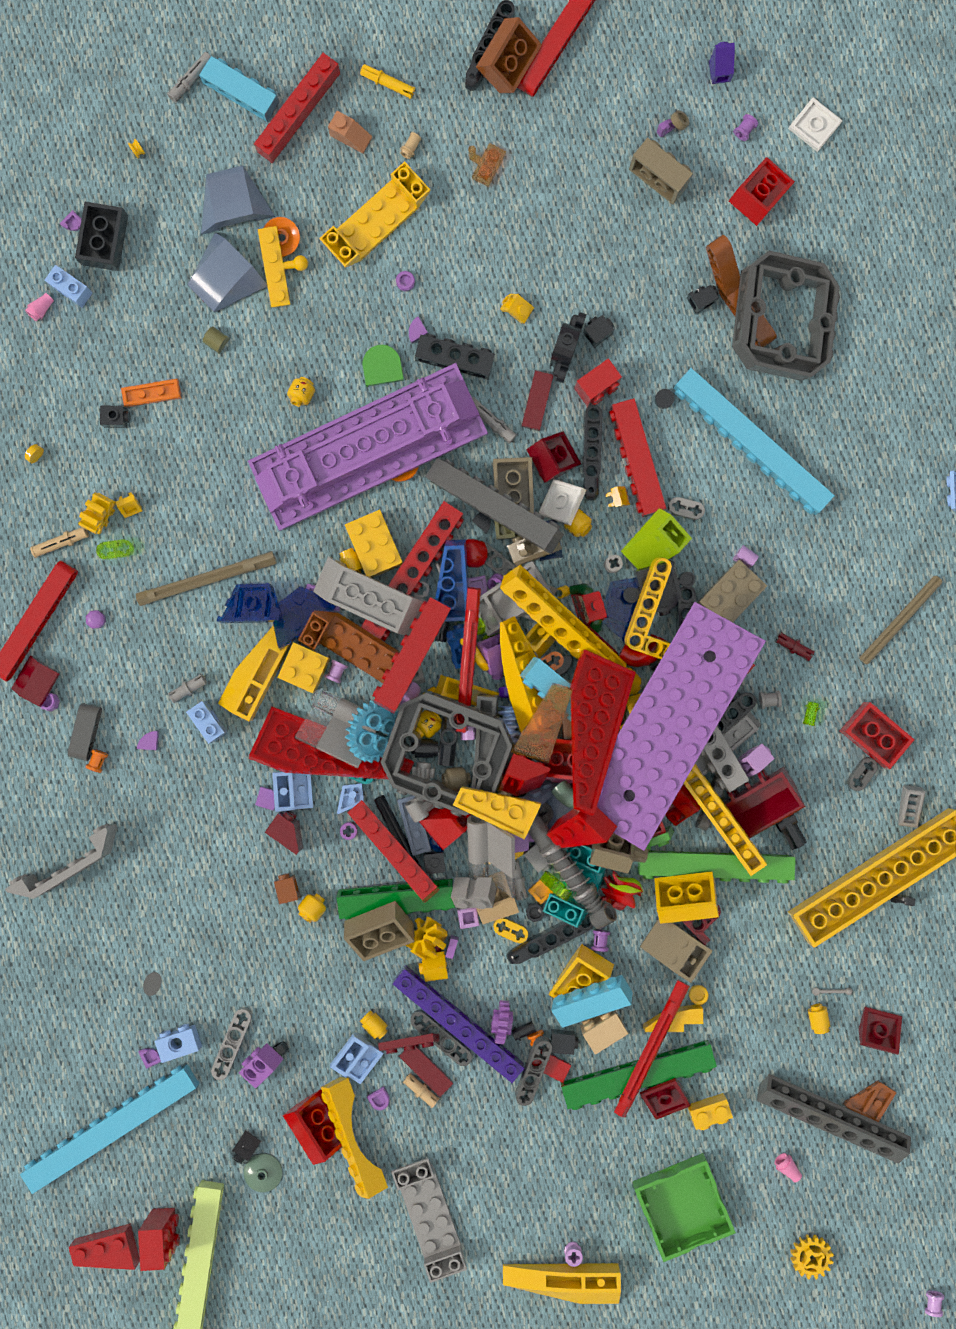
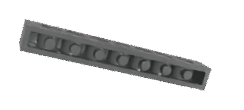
M768 1074L759 1084L757 1101L898 1164L910 1154L911 1136L771 1074Z

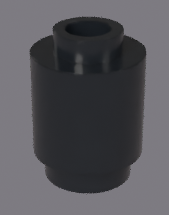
M422 739L419 747L411 751V754H415V758H433V756H438V741Z

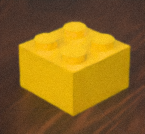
M293 642L277 678L308 692L316 693L331 658Z

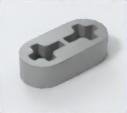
M680 497L673 498L668 504L671 514L692 520L700 519L705 513V508L701 503ZM678 501L680 502L679 505L685 507V509L675 511V507L672 504ZM697 506L701 513L694 516V513L689 511L688 508L693 509Z

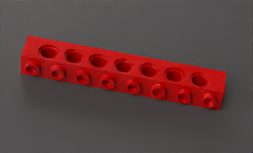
M443 501L388 586L398 589L399 585L405 584L408 586L406 594L411 596L413 592L417 593L422 586L421 579L423 576L427 577L433 569L431 564L434 560L438 561L443 554L441 549L446 540H452L454 529H459L463 524V513ZM448 521L450 523L449 529L442 530L439 527L440 523ZM436 536L440 539L437 546L429 544L431 537ZM422 552L428 553V561H419V555ZM416 568L419 571L416 578L408 576L410 569ZM367 619L361 626L383 641L391 633L387 628L378 626Z

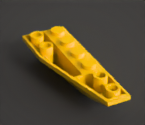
M288 610L283 613L235 669L218 702L220 706L247 721H253L304 618Z
M513 616L500 622V646L505 682L521 735L539 733L561 720L560 712L552 707L554 703L549 699L545 701L538 696L537 693L539 691L537 689L527 687L523 683L524 679L519 676L536 655L516 617Z
M584 1263L575 1267L568 1264H503V1285L578 1304H619L621 1273L618 1263Z

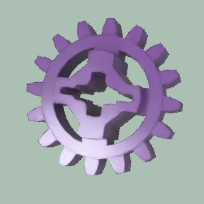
M500 1000L498 1010H493L491 1033H495V1043L504 1044L506 1035H511L513 1012L509 1011V1001Z

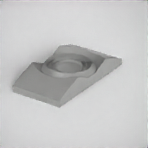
M531 561L525 565L524 568L553 594L535 563ZM501 583L480 597L479 621L488 636L500 631V622L513 616L518 619L526 613L508 595L504 594L500 589Z

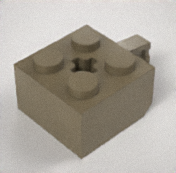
M521 536L512 539L513 543L507 545L516 566L549 555V553ZM560 542L552 553L562 549Z
M613 833L606 843L592 844L590 864L628 874L633 862H646L649 849L643 851Z

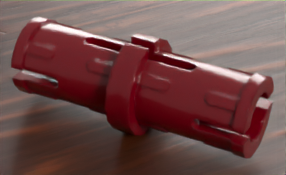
M780 632L779 638L775 640V643L787 648L790 653H795L807 661H810L813 657L811 655L815 653L814 650L801 644V641L798 639L794 640L783 632Z

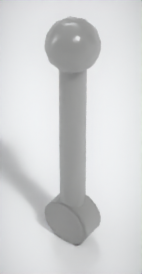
M814 987L812 993L816 996L820 993H846L851 995L853 990L851 988L842 990L818 989Z

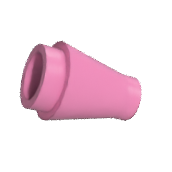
M45 293L28 304V308L25 311L37 322L39 319L42 320L54 300Z
M782 1153L775 1159L776 1169L796 1183L802 1178L801 1172L790 1155Z

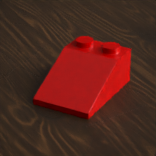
M766 157L729 199V202L757 226L795 181Z

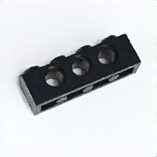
M428 333L425 335L420 334L415 353V361L441 368H446L456 363L460 373L489 380L495 354L489 349H475L467 343H462V345L456 344L454 340L444 338V340L436 339L435 335ZM435 347L442 349V352L438 355L433 354L431 351ZM453 352H458L461 355L458 359L450 357ZM471 357H477L479 362L471 364L468 360Z

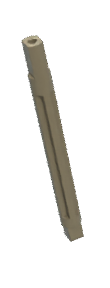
M273 551L222 568L136 593V601L139 606H143L172 595L277 564Z

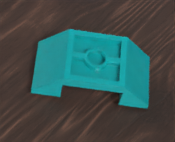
M585 845L568 847L567 853H571L569 855L571 859L577 861L576 865L580 870L583 869L582 873L584 876L590 878L586 883H594L597 888L596 892H598L606 868L590 864L592 848ZM559 881L555 893L549 894L543 912L578 928L588 914L587 909L573 898V892L566 889L567 884L565 881Z

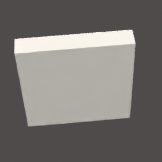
M813 97L788 129L818 152L843 120Z
M553 479L539 514L571 526L586 490Z

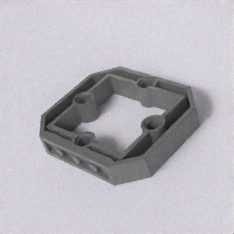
M768 251L741 270L732 348L747 370L803 381L814 376L831 362L833 357V341L836 335L834 330L835 322L838 318L837 305L840 299V286L825 263ZM763 276L779 279L780 287L785 291H791L800 285L816 288L813 318L809 322L811 337L808 357L797 355L795 347L790 343L782 344L774 349L755 346L758 317L762 316L766 311V303L760 298Z
M428 691L401 704L381 764L391 786L397 789L398 793L403 795L411 794L418 801H429L438 809L447 808L456 816H466L470 813L453 806L459 792L444 787L439 780L428 781L401 770L407 752L415 750L421 744V735L415 730L423 708L448 717L451 726L455 729H463L469 725L495 735L487 758H480L473 766V775L479 779L475 789L496 793L514 742L503 718ZM460 713L464 716V723L456 721V714ZM407 736L414 738V745H409L406 742ZM480 764L488 767L487 773L479 771L478 767ZM429 787H436L438 795H432L429 792Z

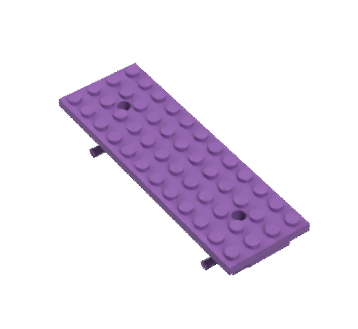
M454 363L289 442L275 446L274 449L248 460V463L279 531H282L428 463L437 457L488 435V432L458 366Z
M694 602L617 736L597 807L618 826L613 833L645 851L763 648L765 640Z

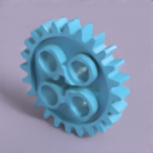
M370 700L369 705L363 703V709L358 707L357 715L352 713L354 720H349L348 723L351 724V727L346 728L350 734L345 736L346 739L350 740L346 744L351 747L349 751L354 753L355 757L370 763L373 760L379 762L380 757H383L399 713L396 710L394 714L373 703L374 701ZM362 726H367L376 731H380L382 733L387 734V736L384 737L375 732L368 731L362 728Z

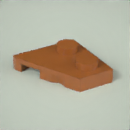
M877 1080L844 1101L843 1104L850 1110L879 1122L897 1092Z

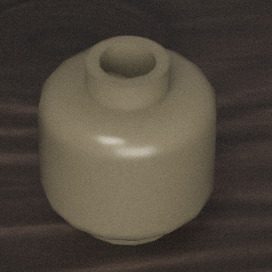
M453 767L445 770L441 776V781L444 787L459 792L462 786L467 787L471 783L470 773H466L463 767Z

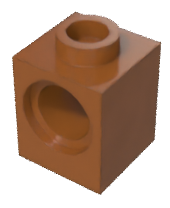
M289 873L279 875V879L274 881L279 904L298 900L300 893L295 875L290 876Z

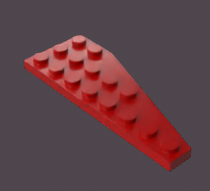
M583 649L570 685L573 808L592 816L597 808L636 672Z
M272 706L249 754L250 760L284 773L389 780L381 764V757L379 762L373 760L370 763L369 761L364 762L362 760L359 767L356 768L316 748L327 727ZM405 758L401 770L410 773L414 761Z

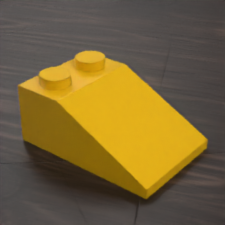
M581 944L548 995L555 998L560 994L564 995L573 992L575 989H581L593 983L605 981L611 977L614 964Z

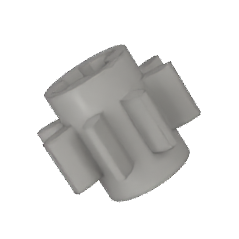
M417 762V766L412 767L413 775L430 781V778H434L435 768H431V763Z

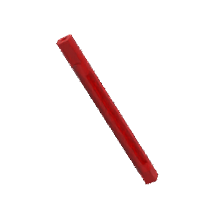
M474 587L467 588L458 702L471 706L481 597V588ZM458 713L456 720L459 723H464L465 718L462 714ZM469 725L463 729H456V731L466 733Z
M677 980L619 1099L614 1113L620 1117H626L690 987L681 980Z

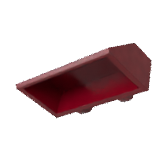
M784 766L770 775L762 769L757 773L760 779L758 782L751 785L747 781L744 783L747 787L740 792L737 789L728 792L730 798L723 801L749 838L806 807L795 782Z

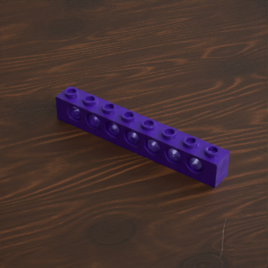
M407 965L393 979L392 984L508 1081L513 1083L524 1070V1062L502 1044L495 1043L494 1037L430 984L425 982Z

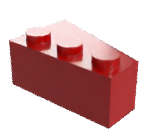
M598 807L592 816L572 809L557 819L546 835L555 845L567 848L606 843L618 826Z
M131 1223L75 1238L68 1247L73 1266L135 1270L140 1262Z

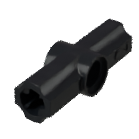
M445 716L442 718L437 765L454 767L458 732L451 726L449 718ZM450 731L454 734L452 742L444 740L443 735L445 732Z
M794 814L775 824L777 829L784 835L791 850L798 849L807 843L797 825L798 821Z

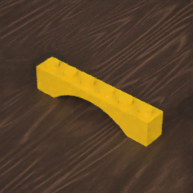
M339 1077L321 1087L323 1092L321 1094L322 1099L328 1106V1116L334 1123L336 1128L335 1135L341 1142L342 1154L348 1161V1171L356 1184L355 1190L360 1197L370 1199L387 1189L388 1186L382 1169L373 1165L363 1155L357 1145L351 1118L355 1095L349 1078Z

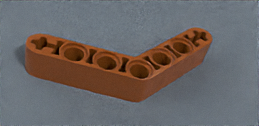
M721 235L706 246V251L718 293L733 315L736 316L740 274L731 242L725 235ZM762 315L758 317L755 346L765 347L777 339V335L767 319Z

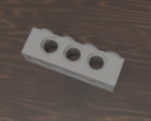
M717 726L700 756L705 757L708 762L706 763L708 770L716 775L718 787L721 790L724 789L727 792H731L749 781ZM715 748H718L719 755L717 758H713L712 751ZM728 765L729 771L723 775L722 768Z

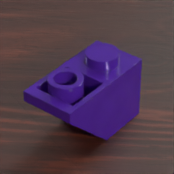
M720 42L715 45L709 60L712 84L731 82L734 75L735 43Z

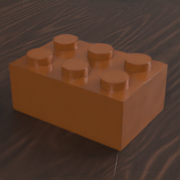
M519 17L506 18L503 20L476 68L499 93H514L542 44Z

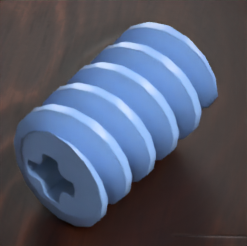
M499 706L503 710L498 711V714L503 716V721L514 744L519 743L520 739L515 738V736L520 735L521 732L515 730L519 726L516 722L517 719L513 707Z

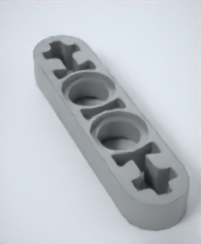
M239 1008L233 1016L211 1070L212 1076L216 1080L225 1079L232 1068L252 1020V1012L248 1008ZM244 1012L248 1020L245 1019L242 1025L239 1026L238 1023L241 1017L238 1014L241 1015ZM232 1030H238L241 1033V1037L235 1040L231 1037L230 1033ZM231 1048L233 1056H224L223 1049ZM224 1061L226 1062L223 1068L225 1072L219 1075L216 1068H219Z

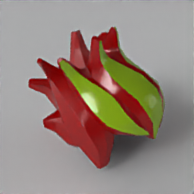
M613 870L614 881L610 875L608 878L606 876L603 878L608 889L601 888L605 896L600 899L610 903L619 911H622L626 906L635 908L636 904L633 895L641 896L643 892L640 882L635 878L620 877Z

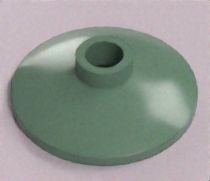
M267 1153L256 1154L246 1163L244 1178L251 1189L257 1192H268L276 1188L280 1183L282 1167L274 1156ZM260 1172H263L265 1174L264 1178H261L259 1176Z

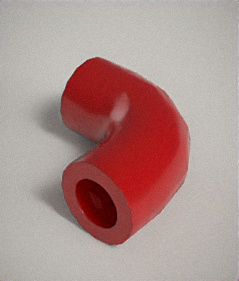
M650 634V636L664 640L656 635ZM651 642L648 645L649 651H654L657 648L656 642ZM624 644L619 654V657L626 665L633 667L648 666L658 660L656 657L633 650L626 644Z

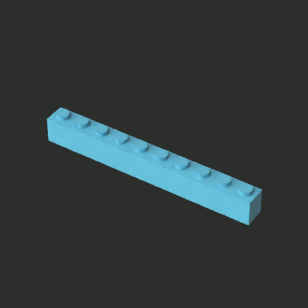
M692 368L675 385L673 389L678 398L681 400L685 399L690 403L689 407L697 413L699 411L704 416L705 422L716 426L718 433L724 438L728 437L737 450L744 451L747 454L746 458L750 462H756L765 475H771L778 487L781 489L785 488L790 492L789 496L797 502L799 500L804 505L803 508L809 514L813 513L814 515L820 513L835 496Z
M188 1064L183 1067L178 1065L170 1071L171 1075L168 1077L161 1076L154 1081L155 1085L151 1088L148 1086L144 1087L134 1099L130 1096L122 1102L123 1106L120 1108L113 1107L105 1113L106 1117L103 1119L96 1118L89 1123L90 1127L86 1130L83 1128L79 1129L69 1141L65 1138L56 1145L58 1148L55 1150L48 1149L40 1155L41 1159L38 1161L33 1159L24 1165L25 1170L20 1176L30 1192L34 1194L196 1089L199 1081Z

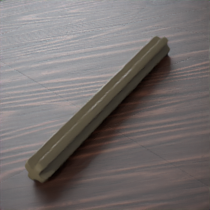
M933 576L860 656L861 662L869 664L943 583L940 577Z

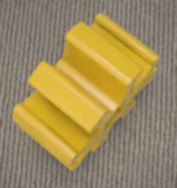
M95 492L92 495V500L88 499L85 505L87 508L83 512L81 511L79 517L82 519L78 524L94 534H101L103 526L107 527L109 523L108 518L115 512L113 508L116 502L101 493Z
M427 916L426 921L421 918L415 919L418 929L414 930V942L406 946L411 949L410 952L423 960H426V955L432 959L438 957L435 947L438 946L443 950L445 949L446 943L441 941L440 938L447 936V931L431 917Z

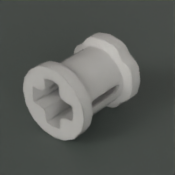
M611 555L604 562L605 570L609 573H616L623 566L622 558L618 555ZM616 560V565L618 567L615 566L614 568H611V563L609 561Z
M780 691L767 694L759 692L760 708L765 709V707L770 706L781 707L782 698Z

